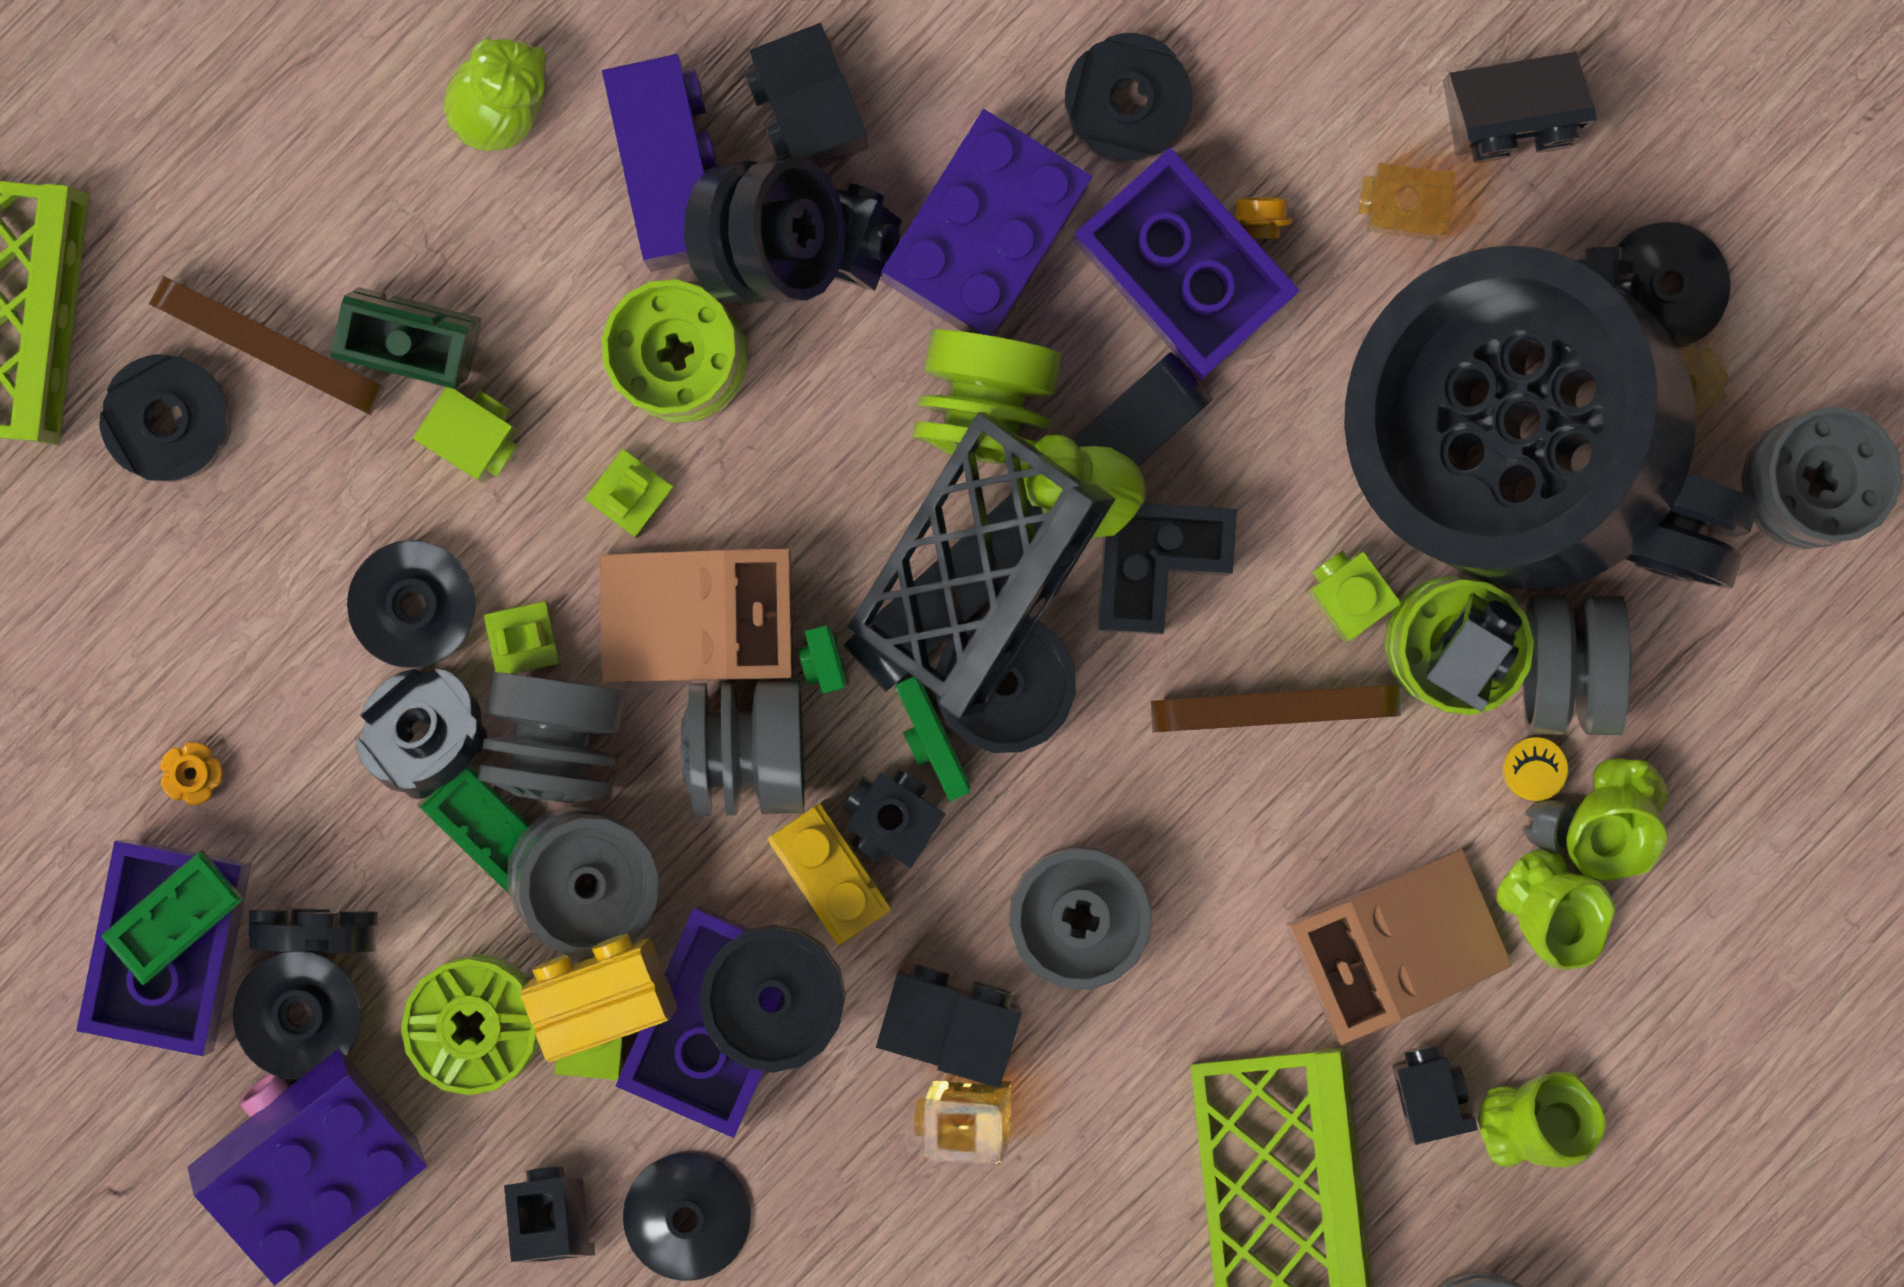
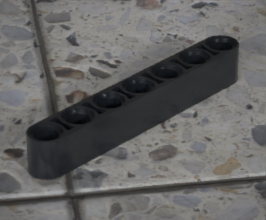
M1170 352L1072 440L1075 441L1078 447L1100 446L1112 448L1133 460L1139 467L1204 409L1213 398L1177 357ZM1012 493L987 515L989 525L1017 519ZM1028 500L1031 516L1042 514L1041 507L1032 506L1030 500ZM1043 522L1032 524L1034 535H1036ZM1019 526L990 532L997 569L1016 567L1024 554ZM977 535L961 538L950 548L956 578L984 573ZM938 560L914 580V587L942 581ZM1010 575L999 577L1001 589ZM986 580L958 585L964 622H966L989 601ZM944 588L916 594L923 632L951 627ZM902 597L894 598L876 614L871 622L892 638L910 635ZM856 633L843 645L885 693L909 673ZM951 634L926 638L927 654L929 655ZM911 642L900 643L913 653Z

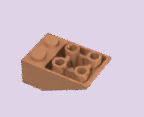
M790 549L600 555L602 682L794 679Z
M1462 848L1286 923L1333 1036L1340 1045L1405 1019L1512 967Z

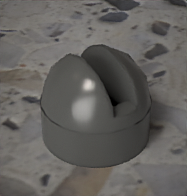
M1554 799L1537 801L1531 805L1525 815L1534 818L1532 825L1523 826V832L1529 842L1544 850L1563 853L1567 849L1568 828L1576 812L1574 805Z

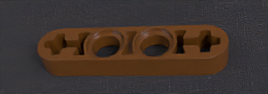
M165 276L162 277L149 302L151 306L369 415H372L385 389L384 386Z
M1399 684L1150 701L1152 733L1401 716Z

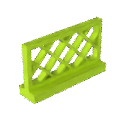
M0 181V213L19 197L37 199L35 225L18 239L0 217V235L9 245L0 253V269L17 256L29 272L27 288L11 302L8 301L0 290V326L9 319L21 335L19 352L4 365L0 363V383L3 384L14 399L11 425H0V438L60 446L90 194L65 185L45 183L44 185ZM32 243L30 257L25 248H27ZM25 306L22 319L17 312ZM15 370H17L16 383L10 377Z
M1346 1047L1190 1064L1214 1286L1230 1287V1273L1245 1258L1273 1281L1269 1287H1294L1285 1278L1303 1255L1308 1252L1328 1269L1330 1287H1373ZM1306 1067L1308 1095L1294 1112L1264 1089L1279 1069ZM1269 1070L1259 1083L1245 1073ZM1232 1074L1252 1090L1231 1118L1209 1101L1207 1076ZM1257 1096L1287 1119L1266 1147L1236 1124ZM1309 1104L1312 1127L1299 1118ZM1211 1115L1224 1125L1214 1138ZM1292 1125L1296 1126L1314 1141L1315 1158L1301 1176L1271 1152ZM1229 1131L1259 1154L1238 1181L1234 1180L1216 1165L1215 1148ZM1264 1159L1294 1183L1273 1210L1243 1187ZM1316 1167L1319 1191L1306 1181ZM1218 1179L1231 1189L1221 1202ZM1299 1188L1321 1205L1322 1222L1308 1240L1278 1216ZM1236 1194L1266 1218L1245 1245L1223 1228L1222 1211ZM1271 1223L1301 1247L1280 1274L1250 1250ZM1323 1231L1326 1254L1313 1245ZM1225 1243L1237 1252V1255L1228 1266Z

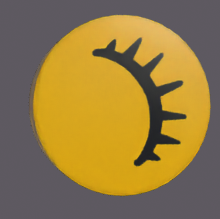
M1529 737L1514 743L1506 752L1502 762V776L1508 789L1519 798L1530 801L1546 800L1557 794L1565 784L1568 774L1567 760L1562 750L1552 741L1539 737Z

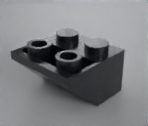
M1576 52L1450 72L1443 80L1455 155L1472 153L1473 163H1484L1509 158L1512 151L1518 150V145L1535 143L1536 153L1573 147L1574 141L1582 139V133L1597 120L1595 106Z

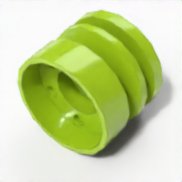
M678 279L650 281L628 292L610 312L601 338L603 366L614 388L645 413L672 423L702 421L723 410L741 390L749 365L747 338L735 315L702 287ZM680 340L688 348L694 349L693 354L685 357L686 368L682 370L671 362H665V357L674 353L673 342Z
M931 329L924 373L951 383L949 395L919 396V408L945 414L943 424L915 421L912 439L926 442L945 454L952 456L978 412L988 413L1017 435L1020 428L1048 430L1050 419L1024 409L1025 397L1054 396L1062 353L1050 348L1011 339L962 331ZM986 434L975 452L976 461L1007 465L1003 446ZM1024 439L1032 446L1037 443L1036 441Z
M1444 575L1417 584L1399 599L1401 604L1394 608L1386 624L1384 650L1390 672L1406 693L1434 708L1447 713L1464 715L1481 713L1426 678L1432 650L1440 641L1442 634L1448 630L1470 597L1475 593L1488 602L1496 600L1508 605L1522 619V625L1515 633L1513 645L1519 648L1518 655L1506 675L1500 681L1492 679L1489 701L1482 712L1498 708L1518 692L1531 669L1534 640L1528 618L1511 595L1490 583L1471 578Z
M476 954L446 962L420 979L405 1003L401 1024L406 1055L419 1074L443 1091L470 1096L497 1090L526 1069L540 1048L535 1035L534 1025L531 1024L521 999L520 990L530 981L528 975L503 958ZM460 1011L466 1016H470L477 1011L484 1016L485 1020L480 1026V1030L485 1035L483 1041L475 1035L467 1040L460 1038L457 1033L463 1025L457 1017Z

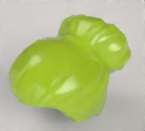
M486 38L475 46L471 52L470 60L463 62L451 77L445 91L444 114L447 124L461 142L476 150L490 152L509 149L521 142L529 134L545 100L546 54L542 47H532L523 41L515 42L506 38L490 40Z
M1046 435L1034 445L1035 448L1085 484H1096L1116 498L1092 538L1114 536L1128 524L1144 503L1147 489L1140 468L1133 460L1116 450L1100 446L1078 447L1075 441L1064 435ZM1023 461L1022 471L1033 469V467ZM1043 474L1024 478L1027 499L1030 500L1032 506L1041 507L1042 514L1049 513L1063 489Z
M1610 758L1596 765L1592 774L1594 790L1586 796L1577 808L1569 825L1566 839L1568 853L1574 865L1585 876L1600 882L1638 876L1649 872L1660 858L1667 842L1666 827L1659 812L1662 811L1668 800L1669 790L1666 788L1667 786L1661 773L1653 765L1649 764L1648 761Z
M1537 849L1524 854L1504 876L1497 889V903L1502 910L1517 916L1520 929L1527 943L1546 965L1560 970L1583 968L1594 963L1598 956L1602 954L1615 916L1616 906L1608 891L1600 882L1587 876L1568 873L1567 864L1559 853Z
M1552 1072L1533 1078L1519 1089L1511 1086H1497L1489 1089L1488 1095L1480 1105L1478 1124L1491 1161L1500 1167H1513L1525 1160L1536 1165L1548 1167H1572L1586 1162L1594 1154L1604 1135L1606 1118L1601 1104L1578 1076L1568 1072Z

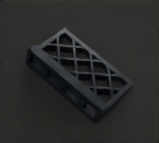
M978 412L858 608L848 628L940 695L942 698L939 704L958 718L982 713L1116 498L1096 484H1085L986 412ZM986 434L1003 446L1009 474L980 479L975 452ZM1020 459L1033 467V469L1022 471ZM965 472L966 482L956 484L962 473ZM1043 474L1061 487L1063 491L1049 513L1031 516L1024 478ZM1010 481L1017 519L989 525L982 487ZM968 490L975 528L947 533L942 506L950 493ZM1043 522L1036 535H1034L1032 524ZM932 526L933 536L923 538L929 527ZM1019 526L1024 554L1016 567L998 570L990 532ZM977 535L984 573L956 578L949 540ZM935 543L942 581L914 587L909 560L917 547ZM1010 575L1001 590L999 577ZM899 578L901 590L891 591ZM986 580L991 607L982 621L965 624L958 585ZM944 588L951 627L923 632L916 594ZM902 597L910 635L892 638L871 622L885 600ZM977 629L968 643L966 631ZM953 634L958 661L947 678L930 666L925 643L926 638ZM911 642L913 653L900 643Z

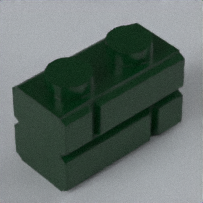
M358 287L344 295L341 302L331 358L455 389L469 378L480 331L481 318L397 296L387 300L385 293Z

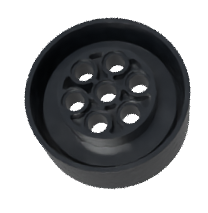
M1497 246L1470 251L1452 257L1430 268L1404 287L1382 310L1370 327L1353 363L1345 400L1344 428L1348 455L1358 485L1378 517L1397 536L1426 555L1479 580L1507 588L1534 590L1571 585L1607 571L1626 559L1656 531L1671 510L1688 474L1696 434V408L1690 376L1678 347L1660 321L1642 304L1588 266L1568 256L1528 246ZM1544 348L1545 359L1543 365L1535 373L1526 375L1525 363L1527 358L1535 350ZM1488 379L1489 392L1482 403L1471 407L1470 394L1477 383ZM1595 380L1597 388L1594 398L1587 405L1577 407L1576 394L1579 388L1585 382ZM1539 411L1540 424L1537 431L1532 436L1522 439L1520 427L1523 420L1529 414ZM1483 442L1485 451L1482 461L1475 468L1467 470L1465 459L1469 449L1475 444ZM1590 443L1592 456L1589 463L1583 469L1573 472L1571 459L1574 452L1580 446ZM1534 474L1536 485L1533 494L1524 502L1517 503L1515 494L1517 485L1526 476Z

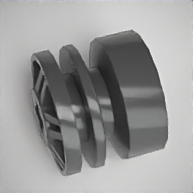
M1842 407L1812 410L1784 420L1762 433L1747 453L1741 477L1743 493L1760 501L1754 519L1757 527L1777 543L1802 550L1828 547L1840 544L1841 542L1859 539L1879 527L1896 505L1902 481L1899 454L1885 429L1864 413ZM1816 469L1815 481L1823 486L1822 491L1809 494L1810 482L1803 478L1802 475L1804 472Z
M494 672L488 714L515 723L514 736L485 738L483 749L511 753L510 765L505 767L480 764L478 780L492 783L511 792L512 795L572 804L596 798L611 799L614 783L585 778L587 764L616 767L617 757L590 747L591 735L621 732L627 691Z
M800 680L757 681L752 710H739L733 683L722 682L721 711L711 712L707 684H689V700L683 719H681V761L683 782L686 784L692 801L694 817L711 816L712 788L723 787L724 803L727 816L737 815L742 787L755 786L761 814L804 813V743Z

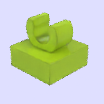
M622 448L584 499L633 537L637 538L673 491L674 487Z
M547 601L483 615L495 672L517 674L561 664Z

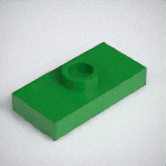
M825 625L804 631L808 646L797 649L807 684L819 683L822 694L825 695L847 689L846 685H849L833 629Z
M912 677L895 685L914 726L903 731V734L918 766L929 761L931 762L949 802L970 793L969 789L971 786L922 682Z
M467 765L456 778L436 789L417 805L509 894L506 886L508 858L520 834L530 824L486 782L479 781V775Z
M199 851L102 934L101 937L140 983L146 985L245 899L204 851Z

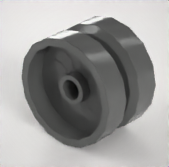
M1530 595L1526 607V616L1533 636L1534 647L1531 669L1523 681V705L1528 734L1564 735L1570 726L1576 701L1579 724L1586 735H1622L1626 723L1631 678L1629 622L1624 597L1587 596L1581 605L1577 628H1575L1573 609L1565 595Z
M567 806L541 815L520 834L508 858L506 886L515 912L545 945L570 957L593 958L595 956L592 947L623 934H628L632 942L645 930L657 906L659 876L650 850L620 820L596 808ZM590 873L593 876L591 884H580L577 892H575L574 885L576 879L582 874Z
M1069 846L1043 855L1022 874L1011 896L1009 926L1019 955L1037 976L1062 988L1091 990L1117 981L1138 962L1150 937L1151 907L1143 884L1124 862L1097 848ZM1077 904L1087 906L1091 913L1090 923L1082 929L1071 927V924L1067 921L1068 910L1070 908L1075 909Z

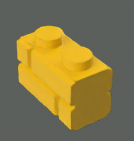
M822 802L767 838V841L838 946L892 910V906L843 833L839 831L835 821Z
M628 934L619 935L592 947L595 956L593 958L572 965L569 955H564L544 962L532 969L535 978L531 979L520 990L521 999L529 1020L534 1025L535 1035L544 1058L548 1063L658 1025L672 1017L677 1010V1003L667 977L663 974V967L650 938L632 943Z

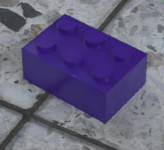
M673 54L602 70L643 261L650 272L689 264L684 242L685 209L693 186L707 169L718 165L709 130L699 133L697 130L695 116L705 114L706 109L695 67L684 70L679 55Z
M983 108L882 269L881 281L962 332L995 337L1087 191L1093 176Z
M1171 147L1079 228L1073 237L1074 243L1200 382L1300 291Z
M130 839L114 841L76 1029L77 1032L198 1056H205L214 1052L244 901L146 985L140 983L101 937L102 934L197 853ZM207 855L245 899L252 864Z
M696 906L691 912L664 974L667 977L677 1003V1010L668 1021L639 1031L616 1083V1087L734 1138L763 1071L744 1068L720 1052L705 1030L699 999L704 973L718 951L726 943L750 928ZM770 986L765 988L760 994V998L764 999L762 1006L768 1011H775L779 1005L783 1006L785 1004V995L778 987Z
M339 1048L278 1095L268 1106L255 1113L192 1162L187 1168L195 1198L275 1286L424 1170L427 1164L417 1137Z

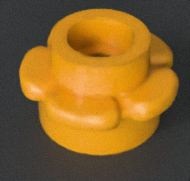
M1246 197L1236 199V217L1234 218L1252 238H1280L1281 226H1288L1293 223V218L1287 217L1286 198Z
M188 742L183 748L174 747L164 755L160 764L164 777L161 778L160 783L168 797L174 801L185 800L188 805H199L212 797L213 789L222 782L223 769L220 761L214 759L211 755L212 751L209 747L198 742ZM189 767L196 770V777L193 780L185 777V770Z

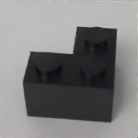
M821 22L749 50L754 67L743 72L757 107L768 102L771 106L775 119L764 123L777 158L796 157L811 160L821 168L869 149L864 125L845 77L840 72Z
M1143 503L1138 512L1123 529L1114 536L1103 537L1097 631L1162 635L1164 634L1168 572L1224 576L1233 574L1237 509Z
M913 963L910 974L897 971L876 1048L936 1065L938 1071L1000 1088L1022 1014L1020 1006L1010 1003L1012 999L1011 991L978 981L974 982L972 992L947 985L950 973Z

